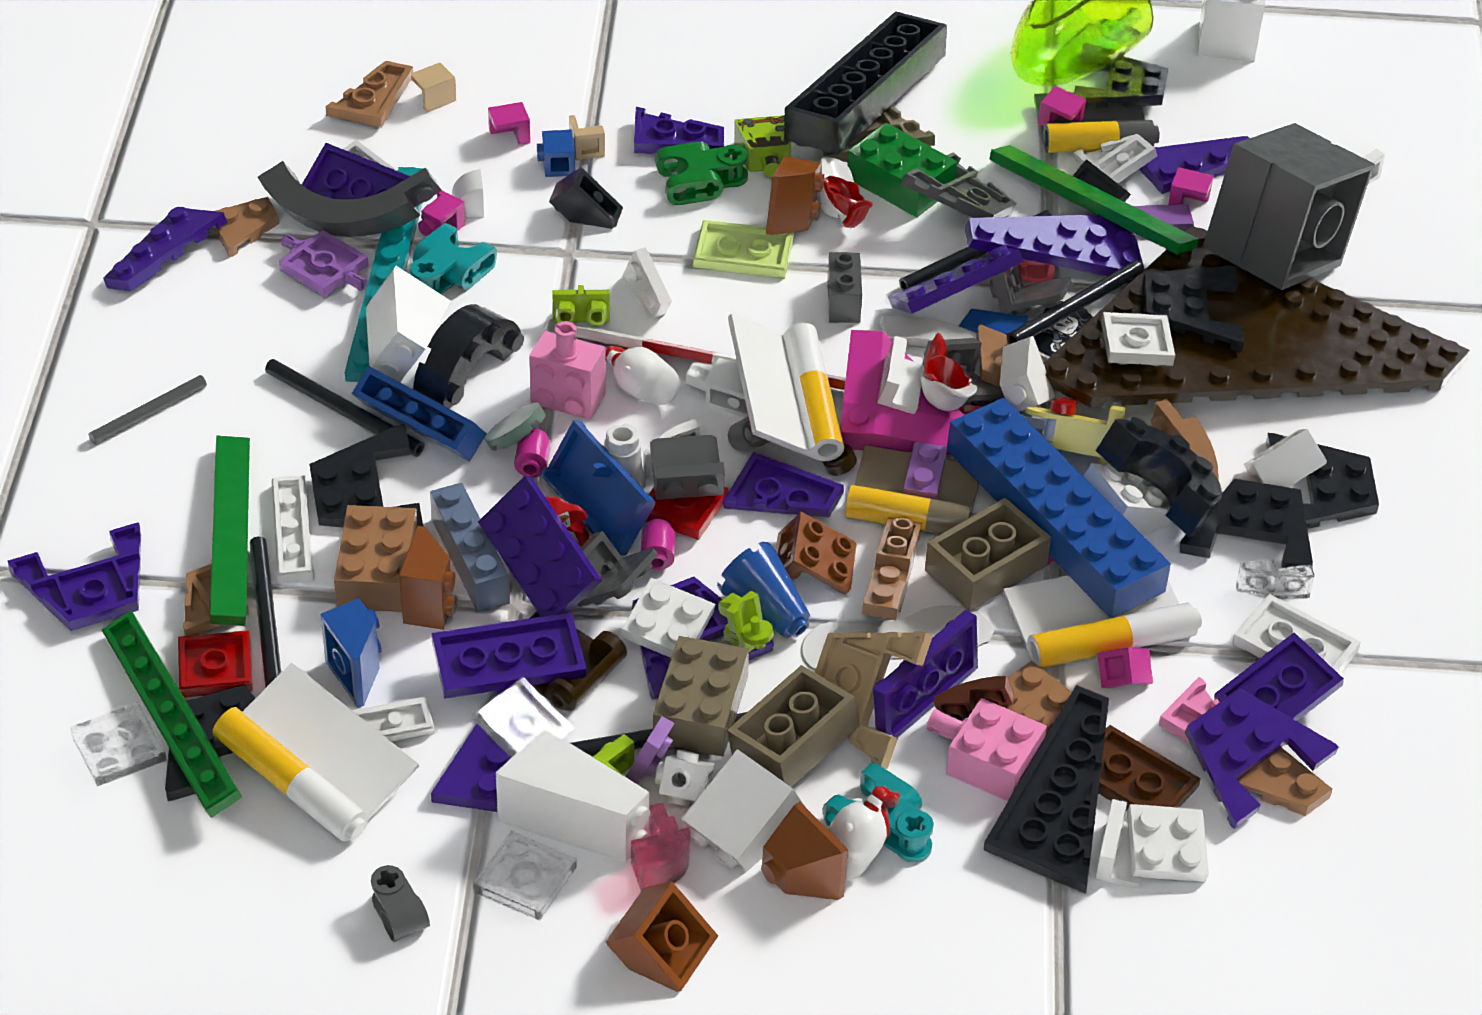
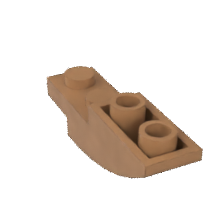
M1168 399L1155 402L1151 426L1170 436L1178 435L1184 438L1190 444V449L1212 463L1214 466L1212 471L1219 480L1215 451L1198 419L1195 416L1183 419Z
M888 517L876 553L875 567L862 605L863 615L890 620L897 619L898 612H901L922 523L912 522L906 518L895 519Z

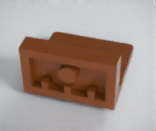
M801 511L778 533L776 552L790 578L797 579L803 571L843 594H847L851 590L857 547L856 542Z

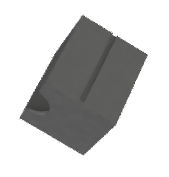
M1292 123L1234 143L1203 247L1281 290L1337 268L1342 264L1375 164L1337 144L1331 143L1330 140L1297 123Z

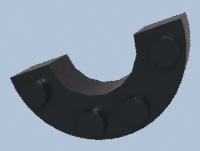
M477 304L466 305L456 310L440 325L427 346L431 351L425 364L422 362L418 364L413 382V390L449 409L453 405H457L462 397H464V387L470 371L483 354L488 353L504 361L522 347L524 336L519 326L514 321Z
M1131 417L1130 420L1115 419L1095 450L1118 472L1137 475L1158 488L1171 505L1165 516L1188 537H1192L1200 531L1222 497V488L1212 471L1214 466L1210 461L1190 449V444L1184 438L1178 435L1170 436L1155 427L1147 425L1137 417Z

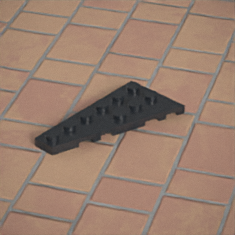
M1075 686L984 841V851L1085 894L1088 885L1109 705L1108 697L1081 686Z

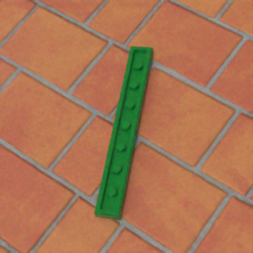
M1011 145L991 149L989 160L1175 254L1196 249L1198 238Z
M216 435L209 624L245 626L250 461V438Z
M132 610L103 628L104 636L208 815L212 818L243 797Z

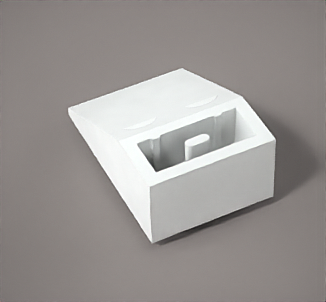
M1091 463L1083 477L1142 535L1174 524L1165 516L1171 508L1168 499L1153 484L1137 475L1118 472L1109 463Z

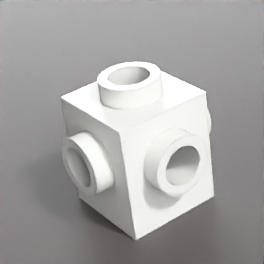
M677 750L676 755L666 757L665 763L660 762L658 765L655 783L660 784L659 794L667 795L668 802L689 806L690 800L696 801L711 783L715 764L698 760L699 754ZM681 773L685 775L686 783L681 780Z

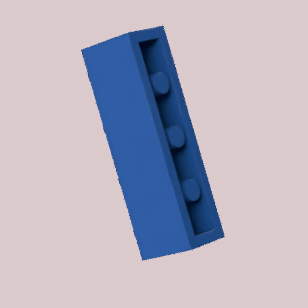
M370 366L367 367L351 393L367 407L399 424H405L406 428L469 462L487 434L472 420Z

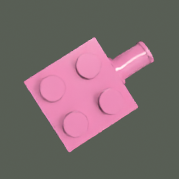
M560 322L555 327V333L548 331L542 333L529 355L531 403L538 402L542 407L592 420L606 395L605 347L576 339V326L571 322Z
M983 698L979 700L969 717L964 721L934 709L926 725L927 731L952 740L949 746L946 775L1006 801L1010 799L1044 741L1047 726Z

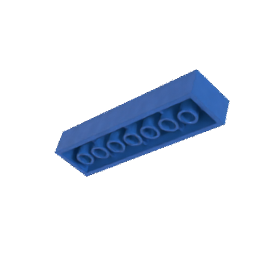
M1001 398L950 421L947 451L997 502L1006 498L1051 536L1049 556L1109 618H1114L1166 592L1171 563L1005 398Z

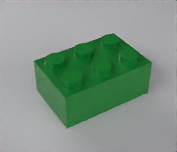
M886 122L848 150L847 166L857 185L918 218L938 201L902 185L901 182L905 174L918 168L940 183L946 184L956 178L957 161Z

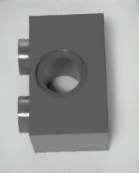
M829 252L827 271L829 323H860L862 278L860 253Z

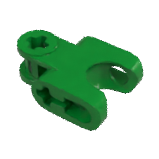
M692 142L661 148L655 155L654 161L659 174L663 177H669L666 182L665 193L672 205L710 201L719 197L724 188L739 187L748 180V170L743 167L748 160V152L739 145H727L721 148L710 149L704 142ZM668 159L677 160V162L664 163ZM680 188H685V190L680 193H674L676 190Z

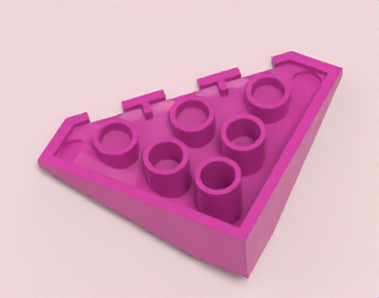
M851 330L841 422L843 444L850 445L853 450H864V446L869 445L911 453L914 442L947 446L950 421L964 414L959 409L953 411L937 409L924 396L922 386L915 414L878 404L884 361L892 339L884 331ZM905 353V358H904V359L913 361V360Z

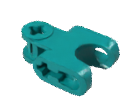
M445 223L416 246L412 258L413 263L410 266V274L441 295L453 285L468 290L495 268L497 249L486 242H481L469 248L458 247V228Z
M875 763L869 764L861 771L860 775L862 794L869 797L877 786H885L893 792L900 794L898 805L893 808H887L890 831L883 845L908 862H920L927 859L932 853L933 843L930 836L933 833L934 822L928 813L920 810L922 799L919 793L911 785L882 766ZM839 794L831 797L822 807V814L826 825L830 826L834 817L843 807L857 801L850 800Z

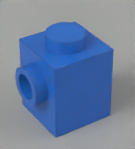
M572 129L542 131V143H536L537 161H543L545 177L568 176L574 172L575 149Z

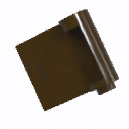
M536 611L530 618H536L541 616ZM576 628L586 665V677L571 680L555 678L551 683L528 687L548 699L556 708L573 711L626 658L627 648L624 642L614 633L602 631L592 639Z

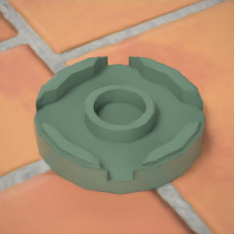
M538 402L528 404L497 423L486 434L484 440L491 451H496L498 447L499 449H505L530 434V431L533 430L531 424L535 420L541 424L546 414Z

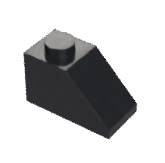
M582 167L557 182L549 200V203L555 210L561 213L569 222L609 229L617 226L623 210V206Z

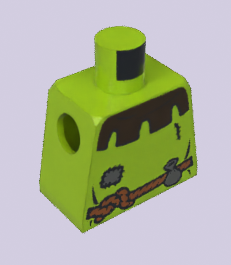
M784 115L734 119V145L742 146L747 150L748 160L745 166L748 171H764L766 176L772 177L784 157H791V142L784 140Z

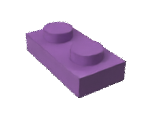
M914 442L903 494L937 500L947 455V446Z
M661 716L628 771L626 777L638 785L644 774L649 777L652 776L673 739L667 736L674 725L672 721Z

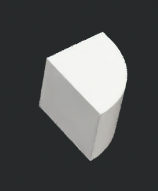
M481 169L463 174L456 180L452 188V195L464 201L465 218L484 217Z

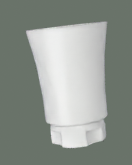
M627 423L612 425L606 432L604 446L644 490L646 479L642 467L641 441L639 435H637V429Z

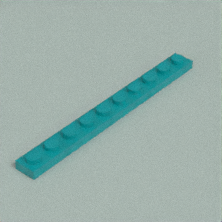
M398 167L397 171L412 176L423 168ZM421 203L420 205L416 206V208H417L419 214H420V212H421V208H422V204H423V203ZM419 217L405 225L382 232L380 235L344 372L346 382H359L369 366L366 306L395 266L406 272Z

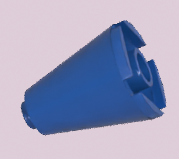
M762 541L758 543L762 548L753 552L749 547L731 561L721 574L725 579L723 584L717 582V588L725 597L730 593L743 597L750 591L758 594L763 620L772 624L773 630L784 638L790 636L796 638L809 627L807 621L810 618V613L776 550L769 542Z

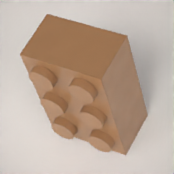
M347 505L334 577L337 607L360 598L367 610L402 612L399 575L417 528L416 508Z

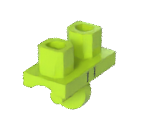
M578 285V290H552L553 322H589L591 325H603L605 322H610V289L584 290V285Z
M750 591L743 597L730 593L719 602L720 614L728 619V624L723 631L724 637L732 646L749 648L750 652L755 648L763 649L765 644L773 638L772 624L763 620L758 594Z

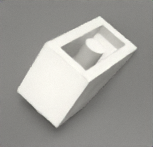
M1031 336L1004 346L1000 386L1005 399L1019 412L1025 410L1026 407H1034L1055 398L1053 388L1045 375L1046 369L1034 337Z

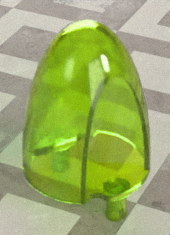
M1030 0L1019 19L1011 42L1010 55L1014 72L1021 80L1028 84L1048 87L1078 81L1104 69L1130 52L1149 36L1154 21L1151 1Z

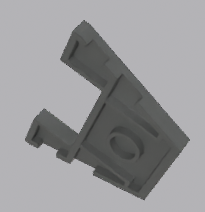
M954 152L947 156L957 161L956 179L942 184L916 168L906 173L901 182L902 185L971 218L1006 217L1012 214L1017 204L993 183L988 182L986 186L976 178L979 172L972 166H968L965 169L960 165L961 157Z

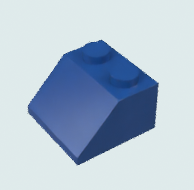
M360 598L326 611L320 614L325 662L356 707L360 708L365 705L379 672V653L382 652V648L376 631L380 628L377 615L372 609L367 610Z

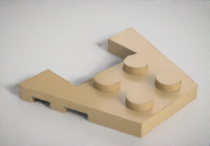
M914 631L912 633H828L815 673L855 697L860 726L848 736L850 743L871 758L872 763L888 769L898 738L868 726L874 709L873 688L879 680L884 678L891 656L923 666L933 635L922 631Z

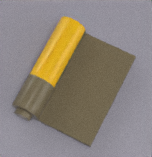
M865 445L855 484L851 485L849 489L845 517L886 525L888 517L895 519L906 518L912 522L922 523L921 531L941 535L976 514L972 513L979 483L958 461L946 459L937 500L903 494L912 453Z

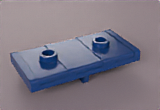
M572 421L549 466L544 468L541 473V477L560 498L570 504L578 505L585 511L587 519L585 521L581 520L584 522L585 527L592 534L603 531L621 556L628 554L656 504L652 497L632 478L629 472L615 460L607 448L593 436L582 421Z

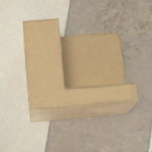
M441 62L411 73V80L422 90L423 108L427 112L457 101L455 76Z
M569 115V129H572L575 159L605 156V131L603 125L579 128L575 115Z

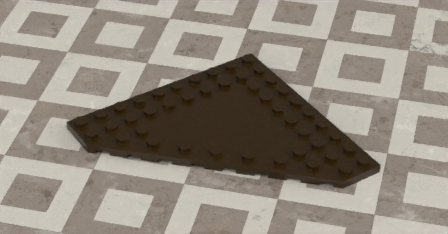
M1192 225L1185 232L1198 238L1196 249L1180 254H1175L1166 249L1043 364L1046 369L1045 375L1053 390L1086 406L1103 407L1104 402L1120 401L1122 406L1148 405L1149 399H1168L1170 403H1190L1193 397H1209L1210 401L1236 400L1237 395L1253 394L1254 399L1280 398L1281 393L1297 392L1298 397L1323 396L1325 391L1340 390L1342 395L1367 394L1368 389L1383 388L1385 393L1410 392L1411 387L1426 386L1428 391L1441 390L1467 361L1470 350L1460 346L1455 341L1447 340L1431 333L1426 328L1418 327L1402 320L1397 315L1382 311L1368 302H1362L1341 290L1322 284L1314 278L1281 290L1204 248L1203 244L1207 231ZM1237 266L1239 284L1236 293L1207 290L1209 320L1243 324L1244 345L1242 352L1230 350L1231 344L1216 340L1214 344L1203 341L1201 334L1185 330L1184 334L1170 330L1175 352L1173 366L1108 362L1101 324L1103 312L1144 314L1142 282L1145 273Z

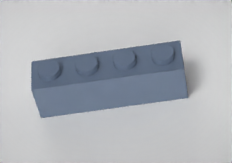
M463 483L431 490V520L476 612L509 604V574L497 550L479 525L480 517Z

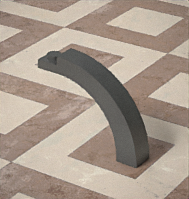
M284 161L257 176L269 195L293 219L315 231L320 232L324 230L331 235L344 237L374 235L405 225L420 217L416 206L429 201L434 195L442 191L438 182L426 167L396 186L379 194L365 198L344 200L324 197L308 190L301 185L296 174Z

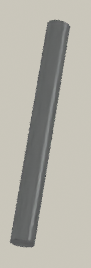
M198 375L89 432V439L95 445L207 386L205 378L202 375Z

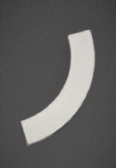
M881 316L880 325L882 331L892 341L895 336L907 339V346L926 348L928 341L933 340L937 333H940L944 340L976 339L977 333L961 328L958 325L931 318ZM977 360L976 366L980 368L981 363Z

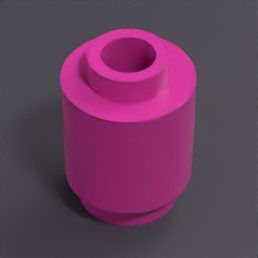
M533 428L530 434L517 442L514 467L517 472L528 477L541 476L543 469L547 468L551 446L547 434L540 429Z
M663 519L649 521L641 532L640 552L654 548L658 553L651 562V569L663 570L670 567L675 558V531L671 524Z

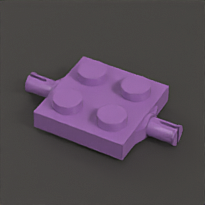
M322 230L312 238L303 241L297 240L290 234L282 237L281 245L290 249L291 252L279 260V270L321 296H328L344 284H349L358 291L364 290L367 286V280L357 274L369 266L368 256L326 231Z

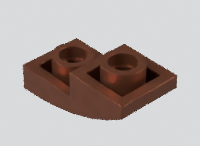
M992 676L968 681L949 688L936 695L933 704L940 712L963 721L969 717L981 698L999 706L1013 704L1014 691L1007 676Z

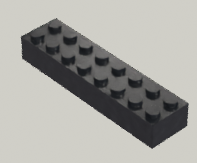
M895 11L784 108V140L796 143V145L822 150L826 154L838 155L946 56L947 24Z

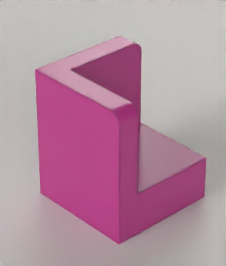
M1055 85L1041 102L1038 124L1044 127L1046 123H1053L1059 115L1074 122H1081L1084 117L1086 99Z
M523 102L488 107V129L490 134L513 131L519 145L531 143L530 118Z
M1178 167L1171 185L1168 205L1182 204L1185 197L1208 202L1214 175Z
M1127 647L1097 653L1101 688H1114L1132 684H1153L1149 649Z

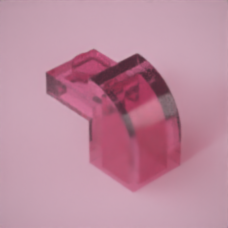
M664 803L649 806L651 811L649 817L651 836L631 841V867L640 891L643 888L670 881L676 883L684 876L689 867V827L678 830L675 817L668 816Z

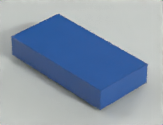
M971 308L959 324V327L977 333L978 326L981 324L1007 335L1029 322V316Z

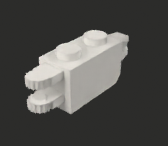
M718 358L715 365L693 362L687 371L686 383L706 392V403L709 408L742 418L748 417L737 363L723 358Z

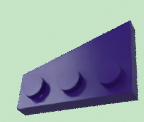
M636 106L634 153L654 154L664 147L692 142H704L710 149L724 147L723 126L693 119L685 122L672 120L671 114L661 112L659 116L647 114L645 108Z

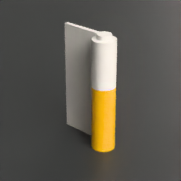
M731 313L727 318L752 434L816 460L831 461L838 458L844 451V444L816 328L808 323H797L782 335Z
M1069 575L1003 589V595L1028 655L1041 668L1098 657L1097 653L1127 647L1140 648L1196 636L1198 628L1202 626V618L1198 608H1194L1189 602L1179 604L1169 580L1165 593L1114 618H1109Z
M292 662L243 712L234 707L222 714L212 731L215 738L342 842L349 839H357L365 830L369 819L420 767L415 760Z

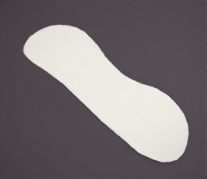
M938 605L921 609L912 615L894 621L827 622L818 625L807 634L803 641L802 654L808 665L816 669L828 633H912L914 631L930 633L934 637L950 620H954L963 611L969 610L962 606ZM974 610L969 611L977 616V642L979 646L992 638L994 629L992 624L983 615Z

